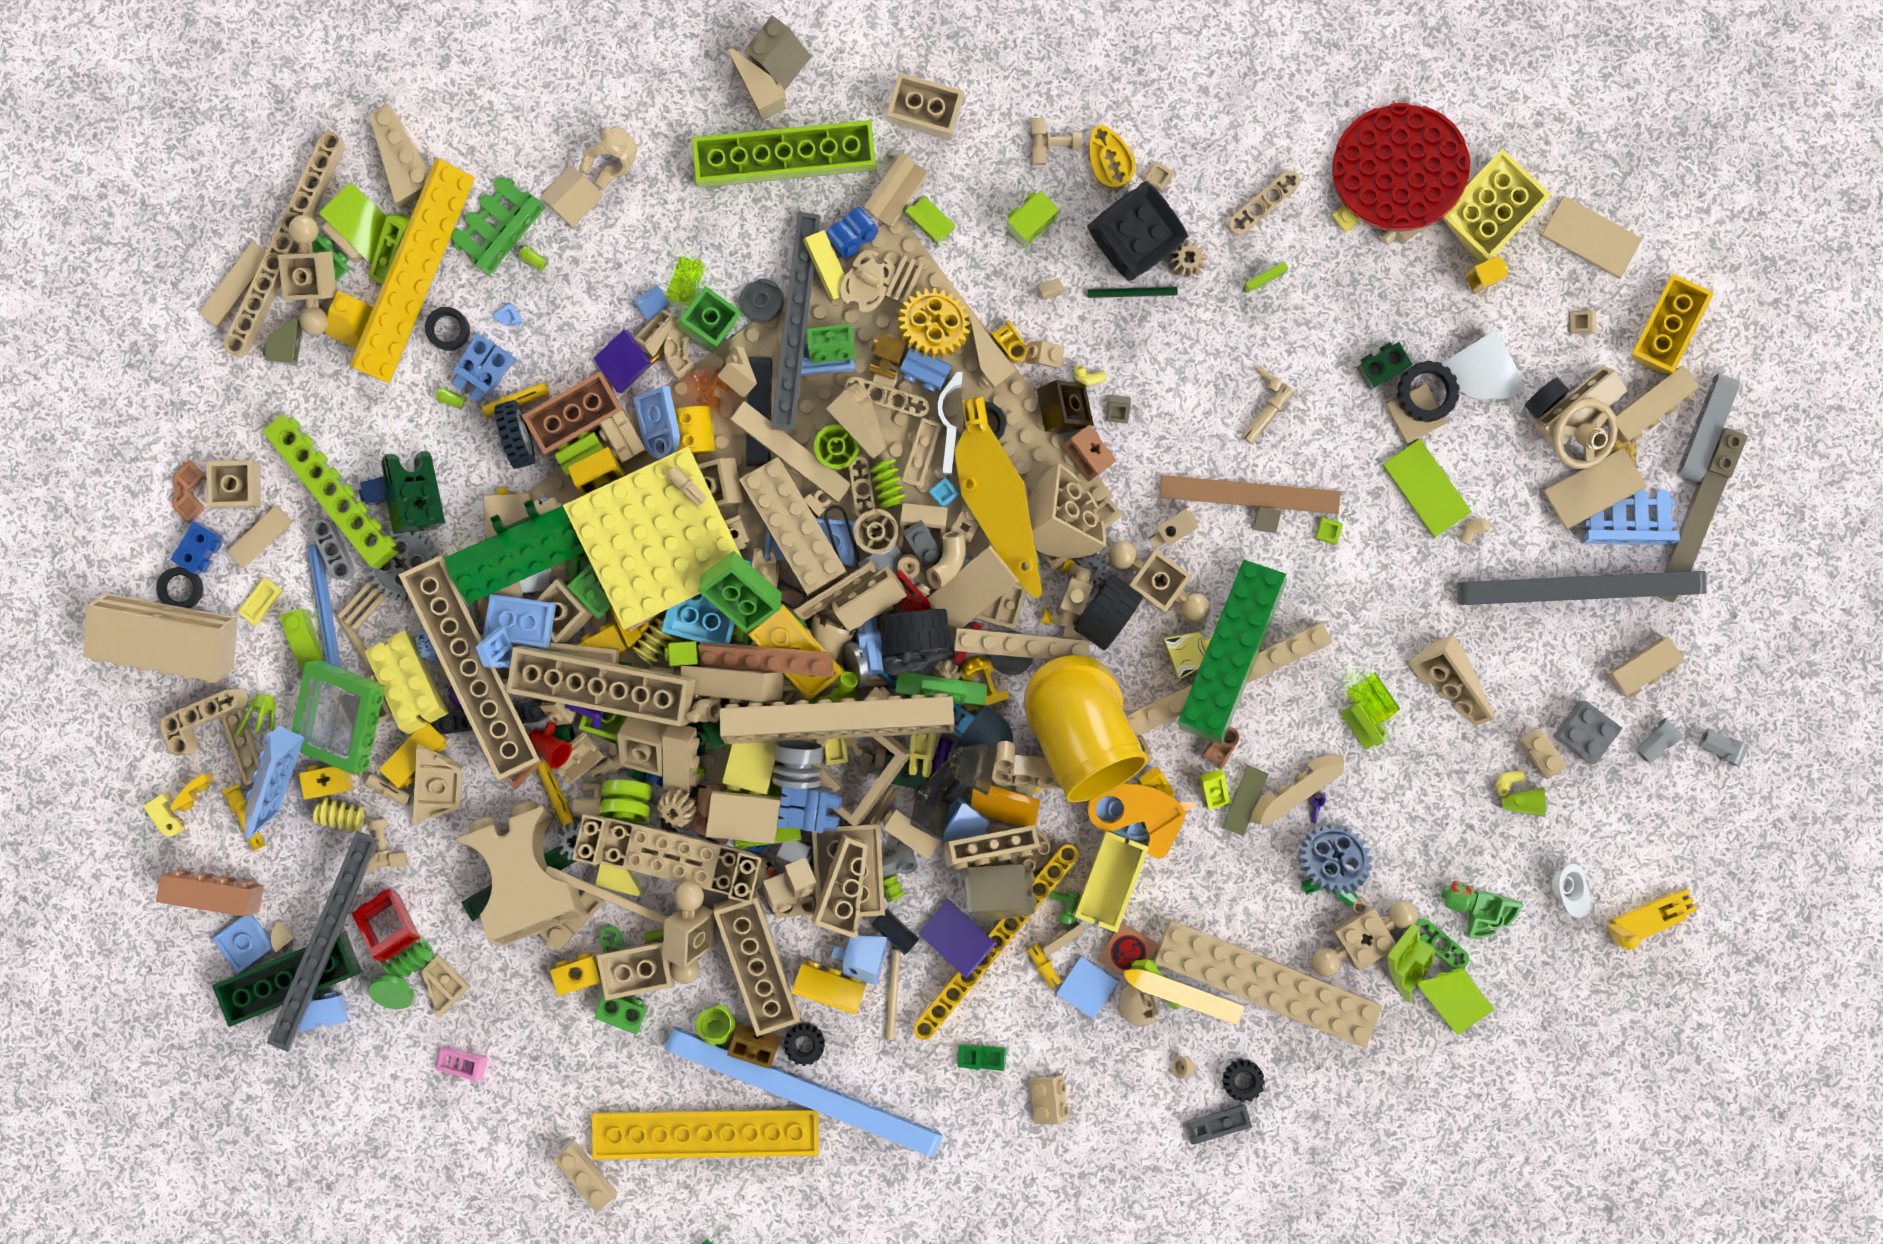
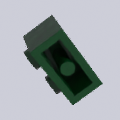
M720 718L715 723L699 721L691 725L696 728L697 738H699L697 756L700 757L725 745L720 736Z

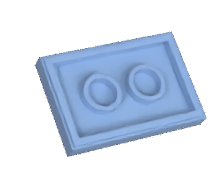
M490 594L483 638L485 639L496 628L504 627L511 643L549 649L556 604Z

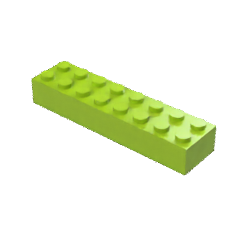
M872 120L692 137L695 176L699 188L877 171Z

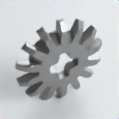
M1100 551L1096 552L1095 555L1085 556L1081 559L1074 558L1078 562L1077 565L1083 568L1088 567V563H1093V567H1097V571L1093 572L1090 581L1093 584L1097 583L1099 588L1102 586L1100 580L1102 579L1105 582L1107 580L1104 574H1111V571L1105 570V567L1110 566V562L1103 563V560L1107 557L1105 555L1101 558L1098 557Z

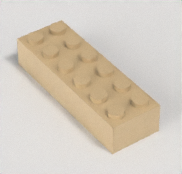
M779 457L739 479L743 489L808 599L848 575Z
M754 890L751 904L734 899L715 903L713 905V913L756 1035L760 1036L799 1023L800 1013L794 995L791 993L792 990L758 891Z

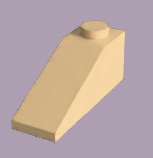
M974 317L971 319V328L982 374L980 378L988 388L992 386L995 390L1012 377L1016 370Z

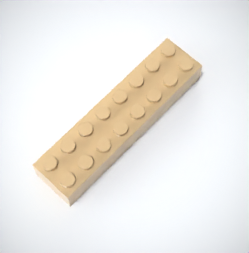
M528 646L513 647L506 692L681 727L689 724L685 717L688 712H691L696 679Z

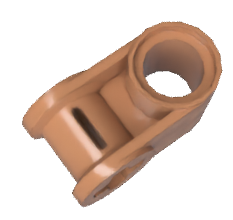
M1231 726L1228 730L1233 731L1234 739L1231 742H1223L1222 745L1211 741L1201 758H1207L1216 764L1218 769H1222L1240 739L1238 731ZM1212 752L1220 756V758L1213 755Z

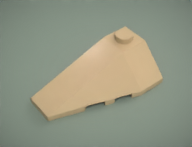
M1454 635L1435 641L1409 661L1408 664L1420 681L1426 686L1430 682L1439 690L1437 695L1442 699L1445 696L1455 703L1454 709L1473 725L1477 726L1494 720V713L1471 663Z

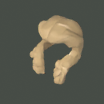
M603 127L600 143L584 150L582 154L584 157L581 158L579 171L586 175L590 173L596 155L610 154L620 158L621 164L607 165L603 168V171L598 173L595 185L600 190H605L610 180H613L615 177L628 174L635 160L637 144L620 127Z

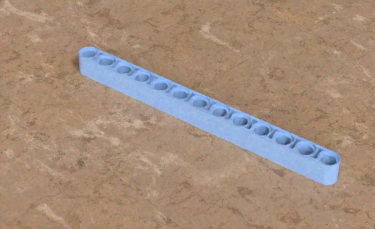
M673 1027L665 1045V1050L922 1154L931 1157L936 1155L943 1134L936 1130L932 1132L931 1128L916 1122L912 1124L911 1120L896 1114L890 1115L891 1112L873 1105L870 1107V1104L851 1097L850 1099L848 1095L830 1088V1090H827L828 1087L809 1080L807 1082L806 1078L791 1072L786 1073V1070L771 1065V1068L768 1069L727 1056L729 1047L723 1048L724 1045L717 1044L716 1047L703 1043L704 1040L699 1035L686 1030L683 1032L679 1027Z

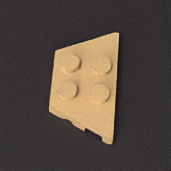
M417 745L412 825H418L421 820L432 817L434 819L443 813H450L460 809L462 765L422 745Z

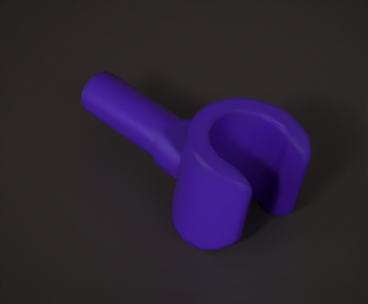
M1325 792L1320 799L1316 798V793L1312 795L1314 807L1311 823L1317 822L1320 807L1325 804Z

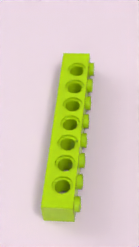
M281 414L262 432L370 567L379 570L399 553L394 547L397 545L396 542L388 534L384 535L381 531L383 527L376 518L373 517L371 519L367 514L369 511L367 506L361 500L358 502L353 496L356 494L347 483L344 485L340 480L342 476L334 467L330 468L326 463L328 461L326 455L321 450L317 451L313 447L315 442L307 433L303 434L299 429L301 427L300 423L293 416L289 418ZM292 435H294V442L289 445L288 440ZM308 452V458L302 462V455ZM318 469H321V470H322L321 476L318 477V478H315V473H316V471H317ZM335 485V492L329 495L330 487ZM348 502L349 508L346 512H343L342 506ZM362 519L363 524L361 528L356 529V522ZM373 536H376V543L373 546H370V539Z

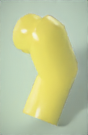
M1078 365L1074 368V378L1086 386L1107 381L1104 370L1091 374L1086 371L1083 365Z

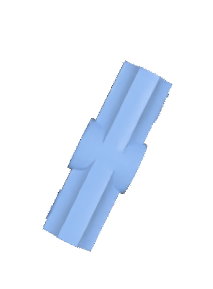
M874 616L857 628L856 643L862 649L860 653L861 658L865 657L867 661L869 676H877L883 673L880 630L877 629L876 616Z

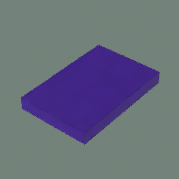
M948 899L918 933L966 978L973 973L997 944Z

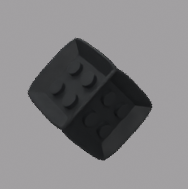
M1148 181L1139 184L1136 189L1125 194L1087 225L1098 247L1127 281L1134 280L1137 276L1151 269L1189 237L1184 225L1160 192Z

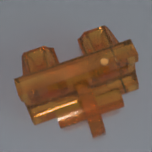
M717 367L708 382L707 380L711 375L708 371H705L702 377L696 374L693 377L698 382L694 387L695 391L699 393L703 386H705L696 402L701 406L706 405L715 410L722 401L721 398L713 394L717 386L726 392L731 388L718 377L722 370Z

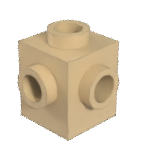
M543 700L539 706L548 716L549 721L557 725L570 724L575 720L578 713L565 708L563 703Z

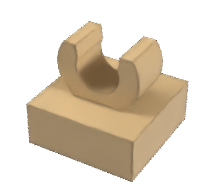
M822 490L817 491L814 497L809 494L804 498L809 509L817 518H820L825 513L823 508L827 507L831 502L830 499L824 503L818 500V497L823 493Z

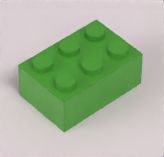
M735 551L701 574L698 592L745 633H748L780 610L782 593Z

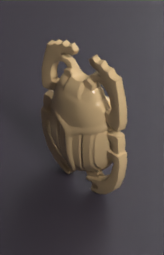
M864 249L857 256L853 263V267L857 269L851 268L841 283L840 295L842 300L846 304L855 301L859 305L860 312L873 311L882 302L887 287L882 285L886 284L888 286L895 273L896 266L887 257L884 258V262L887 264H877L873 256H877L878 253L873 250ZM863 258H870V261L860 264ZM884 267L889 271L887 278L884 277ZM847 280H849L848 289L850 294H847L846 291ZM877 297H880L876 302L869 305L866 304L868 302L873 301Z

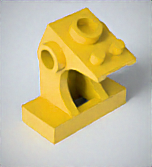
M973 655L962 662L964 668L960 669L963 681L973 682L972 677L985 673L989 685L987 686L985 705H991L1010 698L1007 689L996 693L990 673L994 672L990 660L985 661L984 655ZM964 704L969 712L982 708L980 706Z

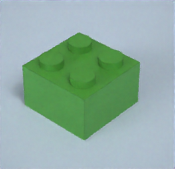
M704 286L679 320L677 329L714 354L740 319L742 311Z

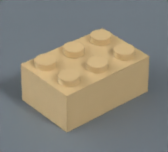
M899 72L887 112V122L952 140L964 99V91Z

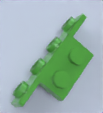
M905 672L897 675L895 693L907 696L924 695L925 698H934L935 694H948V697H953V704L960 703L984 707L987 685Z

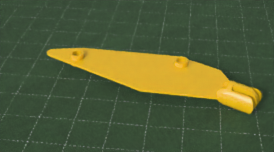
M980 396L970 398L969 400H962L966 429L954 450L961 495L998 555L1019 579L1018 583L1032 597L1039 598L1042 595V588L1024 482L988 425L984 397ZM1026 562H1027L1028 565H1029L1028 570L1025 569V563H1026Z

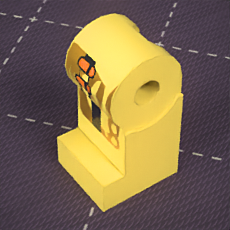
M166 792L160 794L143 807L161 833L170 837L180 834L184 830L185 823L170 808L168 803L173 799Z

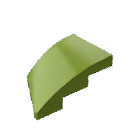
M1414 924L1410 925L1387 956L1391 977L1400 994L1409 1003L1413 999L1412 991L1417 985L1416 980L1425 978L1426 973L1435 960V948L1420 940V928Z
M1463 967L1447 973H1439L1436 978L1428 980L1420 978L1416 980L1417 985L1457 1035L1495 1010Z

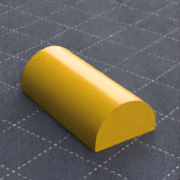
M1672 273L1631 354L1632 359L1652 371L1666 375L1673 374L1714 292Z

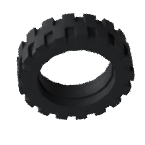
M1425 361L1415 364L1403 373L1397 385L1398 393L1396 395L1400 402V408L1404 409L1408 417L1411 416L1416 421H1437L1447 416L1455 408V404L1459 399L1458 391L1460 386L1456 382V375L1450 372L1451 369L1449 367H1444L1440 362ZM1420 374H1434L1445 385V400L1436 409H1421L1411 399V383Z

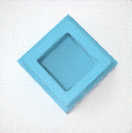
M946 477L928 491L940 507H946L960 495Z

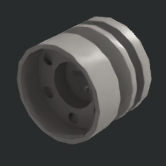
M801 740L775 743L774 759L784 764L773 767V771L777 773L773 776L774 784L791 789L815 788L821 785V778L818 776L821 775L822 770L819 767L813 766V764L822 762L823 746L821 744Z

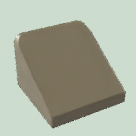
M1109 395L1106 421L1128 424L1131 397Z
M1258 507L1254 530L1276 534L1281 510Z

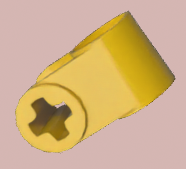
M1007 320L1004 326L996 331H991L990 334L1012 363L1021 364L1027 358V346L1019 336L1010 320ZM1014 348H1021L1024 353L1021 357H1014L1011 351Z

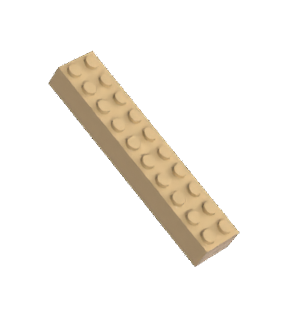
M440 555L399 574L497 781H503L540 763L541 761L506 692V688L496 668L484 667L477 655L475 646L482 641L481 636L457 587L449 576L442 556Z
M935 694L934 698H925L924 695H912L911 699H902L901 696H890L888 700L868 697L864 701L855 702L853 698H846L838 703H832V700L825 699L819 700L818 704H809V701H796L795 705H786L785 702H774L772 706L751 703L748 705L749 707L740 708L737 704L725 705V708L720 709V736L724 744L954 733L953 697H948V694Z
M1170 918L1167 921L1159 946L1152 959L1155 964L1363 1048H1366L1383 1007L1376 1001Z

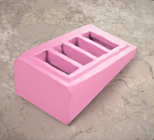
M440 1047L436 1070L478 1081L483 1079L488 1057ZM448 1055L451 1056L449 1067L445 1066ZM456 1058H459L458 1067L454 1068ZM467 1060V1061H468L467 1070H463V1069H464V1065H465V1061Z

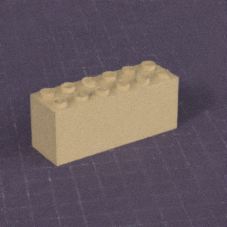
M105 593L86 606L83 657L98 663L111 662L119 667L133 666L140 671L154 670L162 675L176 674L181 675V678L184 679L197 678L203 679L206 683H216L234 667L238 617Z

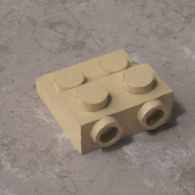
M584 908L586 915L539 932L545 939L543 943L551 950L556 948L559 951L588 919L590 916L589 912Z

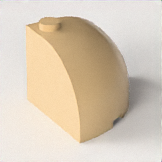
M1059 463L1042 476L1027 500L1035 550L1061 558H1079L1092 555L1106 547L1104 522L1099 520L1096 512L1098 506L1091 493H1086L1078 484L1079 478Z

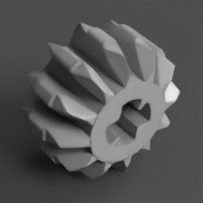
M574 822L569 823V828L562 826L561 829L564 834L558 833L556 835L557 838L562 839V841L556 843V846L564 847L559 853L563 855L568 852V860L572 859L575 846L572 845L574 842L570 840L573 837H578L581 822L577 828Z

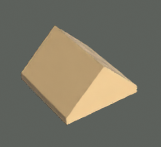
M569 165L540 198L574 228L600 200L603 194L572 165Z

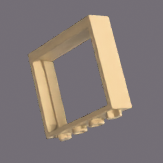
M892 736L873 737L895 756L856 810L853 812L843 803L840 809H833L854 827L863 823L912 755L910 750ZM818 739V741L815 740L813 742L821 744L824 748L830 739Z

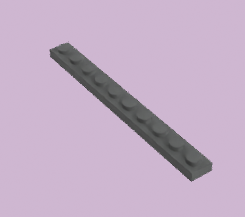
M798 212L771 429L794 432L814 273V263L803 239L819 232L821 215Z
M356 831L269 1035L267 1044L286 1052L290 1051L379 839Z

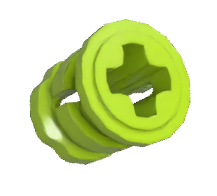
M898 874L883 880L884 894L887 895V902L894 901L906 894L900 888L902 886L900 881L897 882Z

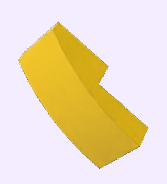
M203 773L191 781L173 801L170 807L172 811L181 809L182 812H185L194 807L193 802L199 799L196 792L200 793L210 788L209 783L214 781L212 774Z

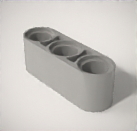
M325 519L315 520L311 525V533L331 576L338 580H350L355 574V567L335 524ZM326 524L328 531L322 536L320 534V527ZM335 544L337 546V553L331 556L329 548ZM344 564L347 572L344 576H340L338 569Z

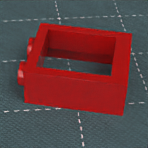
M390 888L379 892L377 897L361 904L357 910L351 913L371 956L382 963L421 938L400 895ZM391 905H394L404 927L379 943L369 920Z

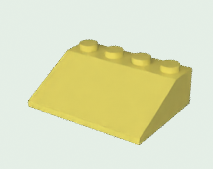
M1501 149L1466 186L1456 206L1442 219L1466 250L1480 263L1491 259L1548 200L1551 194L1505 150Z

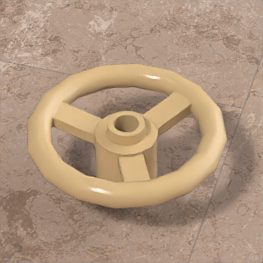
M1582 399L1571 404L1561 413L1554 426L1552 442L1555 454L1563 464L1574 469H1588L1599 464L1610 454L1616 443L1618 433L1616 415L1607 404L1597 399ZM1595 408L1600 411L1591 424L1584 423L1578 428L1565 425L1568 419L1579 410ZM1606 419L1609 426L1608 436L1605 430L1600 428ZM1562 434L1575 437L1576 441L1583 445L1584 460H1576L1568 456L1563 448ZM1601 449V450L1594 456V450Z

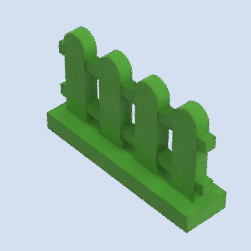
M501 177L497 178L494 181V188L498 191L493 198L489 195H483L479 201L480 205L484 208L479 215L475 212H469L465 217L466 223L470 225L465 232L456 229L451 234V238L455 242L453 247L458 251L463 248L472 256L470 261L489 276L546 208L529 192L526 191L523 194L513 185L516 182L511 178L508 180ZM504 196L515 204L510 211L499 203ZM489 214L500 221L496 228L485 221ZM475 231L486 238L481 246L470 238Z

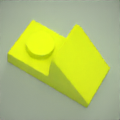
M1222 769L1200 775L1198 779L1208 810L1230 804L1225 775Z

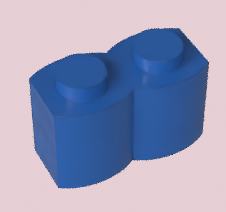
M857 207L850 211L843 220L833 224L825 233L830 244L844 259L856 254L861 245L874 240L879 231L863 209Z

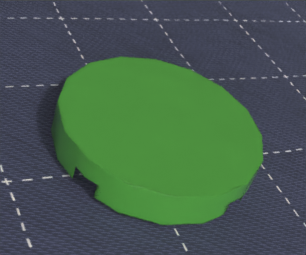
M382 975L378 979L377 977L373 978L368 988V993L372 1000L390 1009L409 1007L415 996L414 989H410L405 980L391 975Z

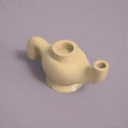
M699 700L693 705L692 711L688 712L685 718L690 722L711 721L715 723L720 718L721 704L717 700Z

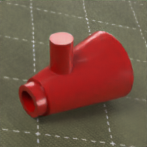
M548 721L544 732L534 729L528 736L534 748L552 769H557L569 759L572 753V745L569 742L552 736L557 724Z

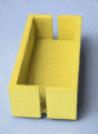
M404 630L387 639L388 644L381 642L366 650L365 653L378 683L385 685L383 694L398 728L409 735L426 726V722L417 716L421 715L423 719L432 723L449 713L424 658H421L417 652L414 636Z
M1104 831L1073 915L1093 924L1095 918H1097L1096 923L1098 926L1117 933L1149 847L1131 839H1127V842H1125V837L1110 831Z

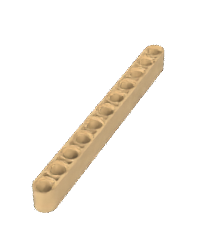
M327 131L319 138L225 338L224 348L229 354L236 357H244L252 348L281 286L279 267L272 270V263L278 260V255L296 253L299 248L298 243L290 237L289 224L292 219L300 215L313 218L344 152L345 142L335 132ZM336 139L335 147L329 148V142ZM327 159V165L324 168H319V163ZM317 179V186L313 189H310L309 185L311 181ZM308 200L307 207L300 209L301 202ZM289 240V246L282 250V242ZM269 280V281H270V286H269V288L266 289V290H263V289H262L263 283H264L265 281ZM259 300L260 307L254 311L253 304ZM246 321H250V328L247 331H244V323ZM240 341L241 348L238 351H234V344Z

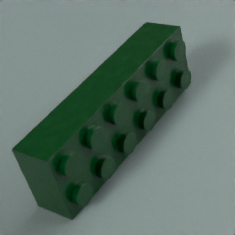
M346 931L339 934L315 992L362 973ZM307 946L212 985L228 1027L283 1005Z

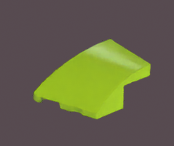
M350 182L319 214L372 264L386 215Z

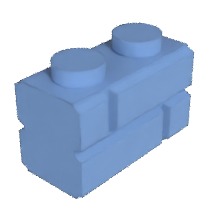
M910 347L900 368V373L903 374L902 378L911 383L917 380L923 383L922 387L930 392L935 393V390L941 392L952 369V365L936 357L932 359V356L928 353L923 357V351L920 350L918 353H914L915 347Z

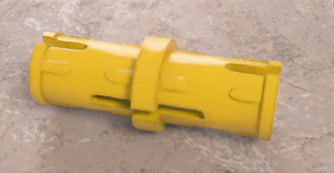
M1039 943L1033 945L1037 954H1035L1032 947L1026 949L1037 966L1035 968L1036 971L1041 973L1049 989L1055 987L1051 978H1053L1057 985L1062 982L1051 966L1053 964L1052 961L1047 959Z

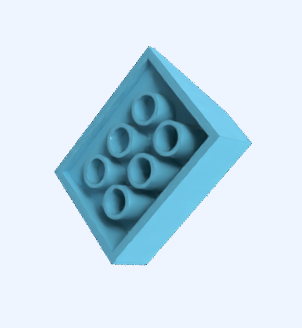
M700 593L667 609L661 632L698 642L729 644L735 623Z

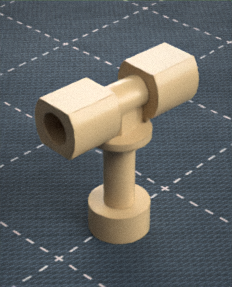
M1032 118L1031 129L1032 136H1034L1032 165H1046V151H1050V146L1072 145V150L1082 149L1081 132H1072V136L1050 137V132L1045 131V118Z
M387 820L369 821V831L374 830L375 838L379 839V842L377 844L378 852L373 854L374 857L371 858L366 873L378 871L381 867L390 866L395 868L409 865L407 851L392 854V850H387L383 828L388 827Z

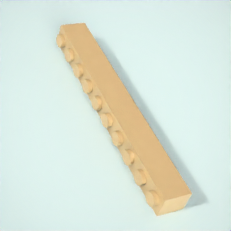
M1317 623L1259 651L1247 683L1333 643L1324 623ZM1193 683L1127 714L1126 717L1136 737L1180 716Z

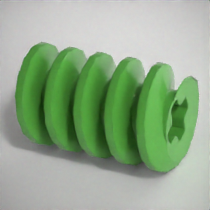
M420 935L419 943L415 941L411 944L412 948L409 946L404 948L405 953L398 952L396 954L398 958L392 956L389 958V964L386 961L381 962L385 972L388 975L404 980V977H409L412 972L418 971L419 966L424 967L426 961L431 962L434 959V955L427 940Z

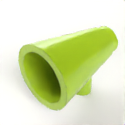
M1544 787L1502 796V810L1546 817Z

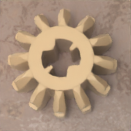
M1187 239L1184 246L1181 244L1177 247L1178 250L1175 249L1171 252L1174 257L1170 258L1169 263L1176 264L1172 268L1173 272L1181 269L1180 277H1183L1185 272H1187L1189 279L1192 278L1193 272L1199 276L1201 274L1199 268H1206L1207 265L1203 261L1208 259V255L1201 254L1205 250L1204 246L1199 249L1196 248L1198 241H1195L1190 246V241ZM1186 254H1188V257L1189 255L1193 257L1192 263L1184 261Z
M675 789L669 790L660 798L657 807L660 811L659 817L665 818V823H671L673 828L676 826L682 828L694 819L697 807L694 805L695 800L689 798V793L684 794L682 789L677 791Z

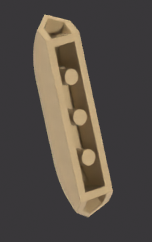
M1327 755L1307 763L1310 770L1308 773L1306 770L1299 773L1295 777L1296 781L1290 786L1286 783L1276 790L1277 795H1274L1269 790L1261 797L1252 812L1250 822L1269 826L1343 774L1344 756Z

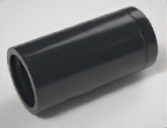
M888 908L885 909V915L878 916L871 924L884 937H887V940L903 955H906L919 941V938Z

